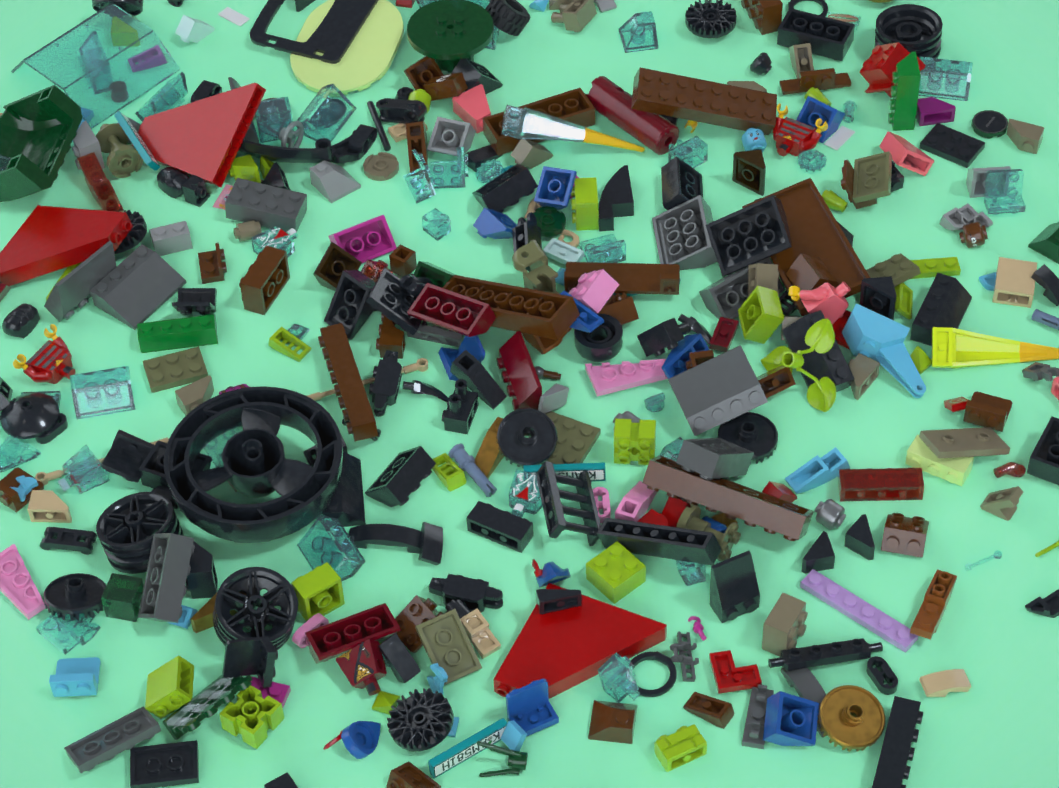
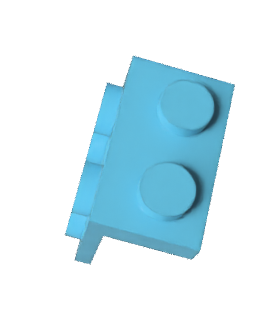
M100 658L59 659L57 661L56 675H50L49 677L53 696L97 695L101 666Z

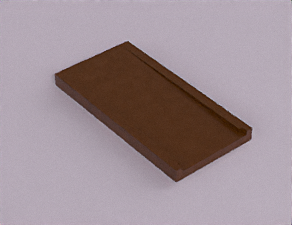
M811 177L742 206L743 209L772 195L781 200L787 216L792 247L771 256L770 260L772 264L778 265L779 277L788 292L789 287L793 285L786 277V273L800 253L819 257L838 281V285L834 286L835 288L844 281L851 289L844 296L845 298L861 292L862 280L870 278ZM800 298L798 301L793 300L801 316L810 314Z

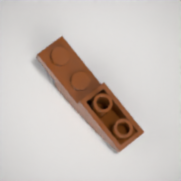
M937 569L911 626L910 633L931 640L939 627L957 580L956 575Z

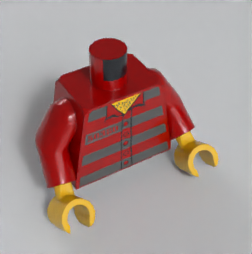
M779 103L777 105L779 115L776 117V125L773 129V139L776 141L778 154L783 157L788 153L800 156L803 152L814 149L822 136L821 132L828 129L827 122L825 121L820 126L822 119H817L815 123L817 126L816 130L814 127L786 117L783 119L788 114V107L786 105L785 110L780 111L781 104Z
M54 324L50 325L53 333H50L47 328L44 330V335L47 338H52L53 341L48 340L27 362L23 354H18V360L15 359L13 361L14 368H22L23 372L36 383L48 382L57 384L63 377L72 379L76 373V370L72 368V355L62 338L56 335L57 327Z

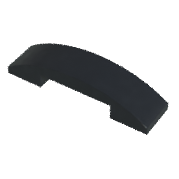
M392 524L359 525L350 528L346 547L367 549L368 544L407 547L408 553L419 554L421 531Z

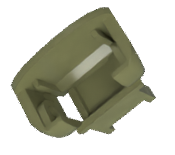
M533 239L528 244L517 249L512 256L514 268L523 272L524 288L560 294L556 291L555 282L558 273L548 266V258L537 241ZM530 266L531 271L528 272L525 268Z

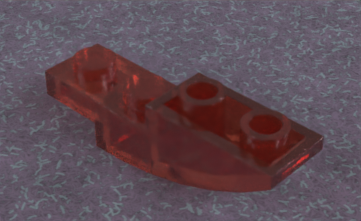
M95 153L77 158L85 181L102 211L123 212L124 209L109 179L107 180Z

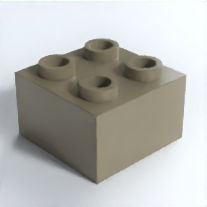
M786 593L781 594L763 624V650L780 657L781 650L796 648L798 637H802L807 628V625L804 624L808 616L806 602Z

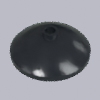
M37 392L26 393L12 399L11 403L2 410L0 423L5 433L17 439H32L47 433L56 425L59 420L60 409L57 401L50 395Z

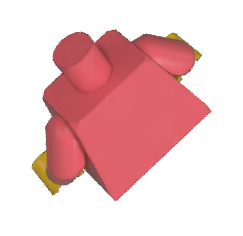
M844 281L836 288L827 282L813 290L800 291L799 287L791 286L789 287L788 295L794 301H798L800 298L810 314L821 310L825 319H829L833 324L838 318L843 316L849 304L844 296L851 289Z

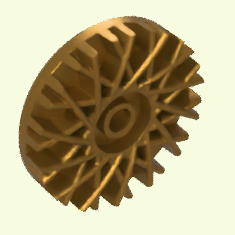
M855 685L836 687L826 694L819 706V720L817 723H821L820 731H824L823 737L827 735L830 738L829 743L834 742V747L837 745L843 746L842 750L847 748L848 752L852 749H856V752L860 749L863 751L866 747H871L875 744L884 730L885 713L881 703L871 692Z

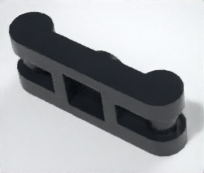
M46 527L44 532L45 538L41 540L40 547L44 550L79 551L89 555L92 553V544L96 542L97 534L86 530Z

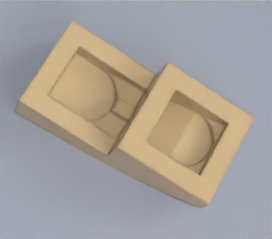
M478 609L460 618L468 638L482 659L501 648L500 642L489 629V623Z
M964 669L944 670L919 678L926 697H946L949 692H968L972 687Z

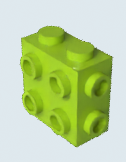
M178 655L148 674L145 709L162 719L184 704L189 703L193 696L194 665Z

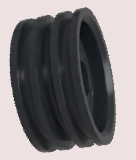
M901 4L892 6L881 12L876 19L874 48L878 45L899 42L910 53L916 52L920 60L925 65H928L935 61L941 52L942 19L935 11L921 5Z
M155 492L134 493L115 501L104 510L96 525L98 538L110 565L114 569L127 574L147 572L154 534L173 533L184 536L171 501L166 496Z
M248 567L232 573L221 584L216 595L213 626L217 637L226 646V642L229 640L269 636L273 646L279 650L286 644L293 631L298 612L296 593L285 577L268 568ZM266 589L267 593L263 594L262 597L260 591ZM274 606H280L281 610L275 608ZM235 610L237 613L232 616L230 611ZM267 625L273 627L269 631L264 629ZM243 628H246L247 630H251V631L248 632V633H247V632H244V631H243Z

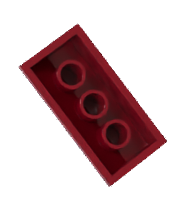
M429 283L425 285L407 311V314L468 337L487 333L496 319L489 304Z
M518 331L499 348V358H496L498 369L503 371L501 372L503 382L508 384L507 393L509 397L513 398V410L521 408L538 410L540 397L542 396V386L522 333Z
M386 603L305 632L310 654L315 663L319 664L346 653L368 639L380 641L389 638L394 633L398 634L401 630Z

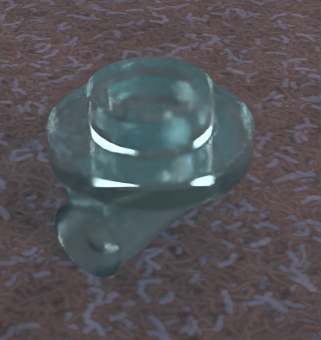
M662 392L645 399L646 409L650 412L663 410L665 407L664 400L666 399L664 393Z

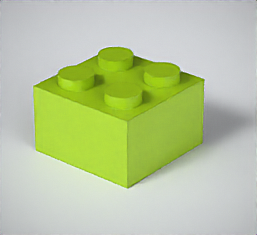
M596 177L575 178L571 197H575V199H571V208L575 210V212H572V223H576V231L599 230Z
M758 285L738 309L744 339L765 344L784 320L777 291Z
M617 541L586 563V579L615 604L646 582V566Z
M328 562L317 566L309 573L291 582L298 600V612L306 622L317 613L325 616L345 604L341 578Z

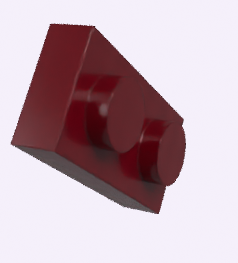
M720 317L709 342V349L721 352L729 351L738 329L739 321Z

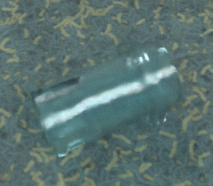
M848 100L843 104L845 113L843 121L845 123H850V120L851 122L854 121V113L857 110L856 103Z

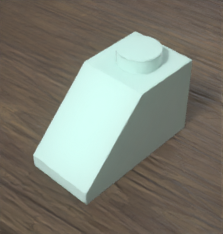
M183 15L175 34L181 36L180 40L186 43H190V41L198 43L214 32L215 28L204 21Z

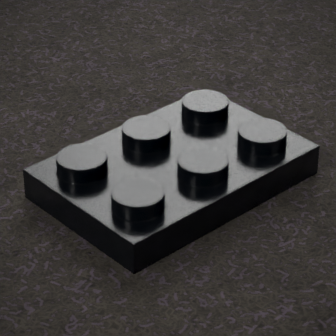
M937 123L920 142L919 148L968 168L985 148V142Z
M197 740L133 747L130 749L131 788H158L199 783V750Z

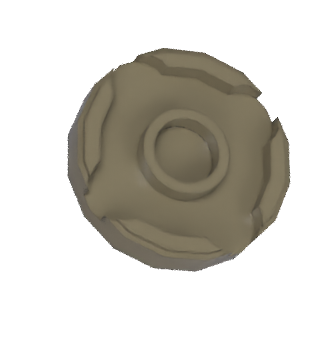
M379 152L378 155H369L363 163L364 174L375 181L389 180L398 174L399 162L394 155L386 152Z

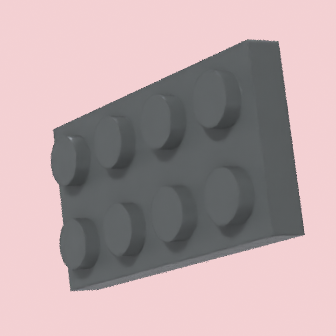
M143 706L64 747V750L79 772L83 773L92 770L96 765L104 761L113 759L115 755L125 750L132 749L136 744L145 739L154 737L155 734L161 732V728Z

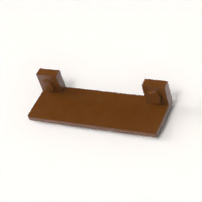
M566 262V271L564 272V289L566 292H569L578 285V279L584 273L604 269L619 284L614 293L679 295V264Z

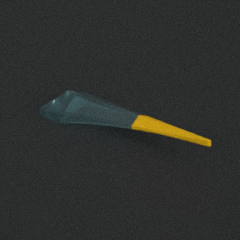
M506 105L504 110L501 134L517 139L574 141L644 152L645 150L644 147L526 107L521 109Z

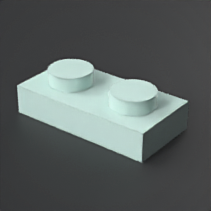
M552 238L543 249L547 257L565 265L566 262H580L585 256L584 251L555 238Z

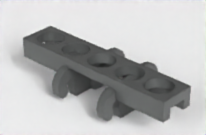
M678 631V643L670 645V650L674 654L671 660L673 662H680L683 681L695 682L694 665L699 663V658H695V661H693L691 650L697 648V643H693L691 646L690 632L682 634ZM685 665H690L691 668L686 669ZM686 673H690V674L692 675V677H691V678H687V674H686Z

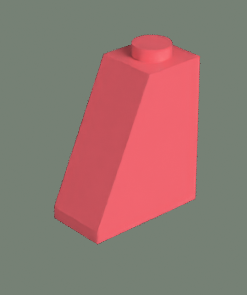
M480 84L452 98L453 112L464 122L471 123L477 134L483 131V118L491 116L484 87Z
M889 131L879 146L884 152L890 151L892 160L898 166L926 176L934 163L931 157L906 139Z

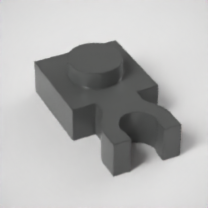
M1034 362L1023 369L1022 373L1024 378H1029L1033 381L1042 379L1052 381V376H1059V368Z

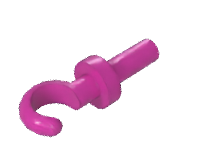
M691 616L688 619L689 622L692 620L697 621L693 624V631L699 634L703 641L706 640L707 637L703 632V625L700 624V618Z

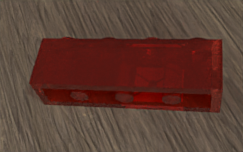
M922 468L839 469L838 489L840 502L923 500L924 480Z

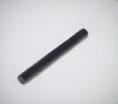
M368 101L367 107L377 128L385 151H389L391 146L373 101Z

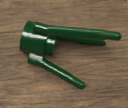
M477 742L479 746L508 755V766H512V769L480 773V777L506 774L519 775L520 770H526L527 752L513 751L489 743Z

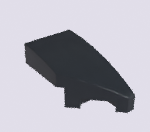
M1059 589L1043 599L1039 596L1026 604L1025 609L1029 612L1051 618L1059 616Z

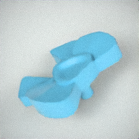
M22 475L16 477V481L20 483L18 488H10L18 492L20 501L23 502L31 489L39 484L35 478Z
M438 663L430 665V668L436 676H427L428 684L433 693L437 690L444 695L443 687L444 683L447 682L448 675Z

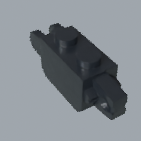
M532 212L527 214V221L523 217L519 218L518 226L512 229L514 253L533 239L537 241L542 249L541 228L537 226V219ZM530 266L525 268L529 272L531 271Z
M386 350L383 360L380 359L378 366H374L373 378H375V381L370 383L369 394L372 395L374 413L378 417L385 415L387 405L392 406L397 400L402 378V366L398 362V352Z
M448 573L446 579L432 577L429 584V592L443 597L445 606L453 599L455 601L460 599L471 611L478 609L480 613L484 612L485 607L498 609L503 606V599H501L503 598L502 591L489 587V582L482 579H472Z

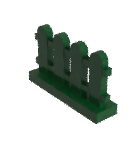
M222 674L194 696L189 703L184 704L166 718L163 724L174 740H178L188 731L191 732L198 728L204 718L213 716L218 711L217 708L232 701L238 691L248 688L252 684V677L250 675L246 677L239 675L238 677L225 678Z

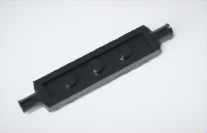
M864 638L792 648L781 650L780 658L768 659V665L770 668L782 666L789 671L871 658L872 652L883 651V645L881 642L869 644Z

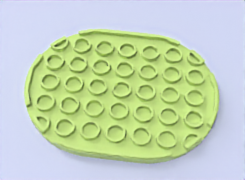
M335 0L324 2L310 13L296 41L306 42L311 37ZM378 0L340 62L331 64L318 59L291 54L290 62L294 76L307 89L325 95L348 94L347 92L361 91L370 87V84L377 79L380 80L386 74L392 64L404 34L402 16L391 2ZM316 52V55L323 56V54H324V53Z

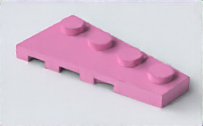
M666 359L640 360L639 363L622 361V364L610 365V362L602 363L599 366H592V363L585 364V370L597 397L668 379L661 368Z
M14 543L0 552V591L29 620L44 610L45 604Z

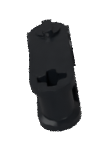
M384 98L376 102V107L381 114L380 120L383 122L406 124L425 120L424 115L427 113V108L421 101Z

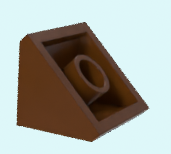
M800 253L786 273V277L791 284L799 287L800 291L813 290L827 282L833 287L838 285V281L822 260L816 256Z

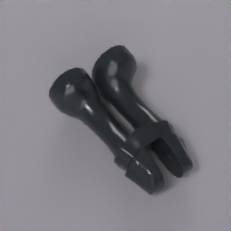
M414 274L405 275L399 281L400 286L414 297H418L427 283L431 284L429 278L415 277Z

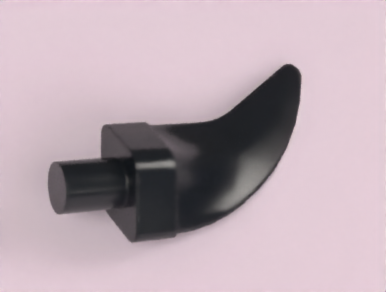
M681 313L678 321L682 323L687 322L691 330L701 334L709 344L711 335L705 327L692 316L688 318Z
M412 380V382L403 381L402 389L411 390L413 394L433 395L448 402V397L432 385L418 380Z

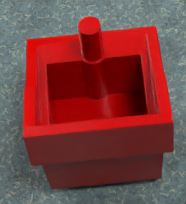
M899 42L876 46L872 50L869 59L863 63L860 74L870 84L868 89L864 91L866 94L885 91L892 98L891 86H894L892 74L896 72V64L910 54ZM917 56L919 69L921 71L925 68L926 65Z

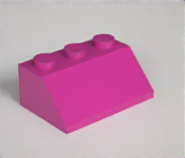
M384 214L328 236L330 242L335 243L362 263L394 251L397 248Z

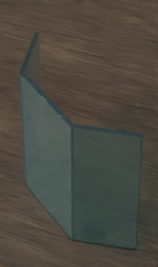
M111 3L23 59L11 72L15 73L25 65L37 71L61 88L68 97L81 107L82 118L92 129L178 72L180 68L153 29Z

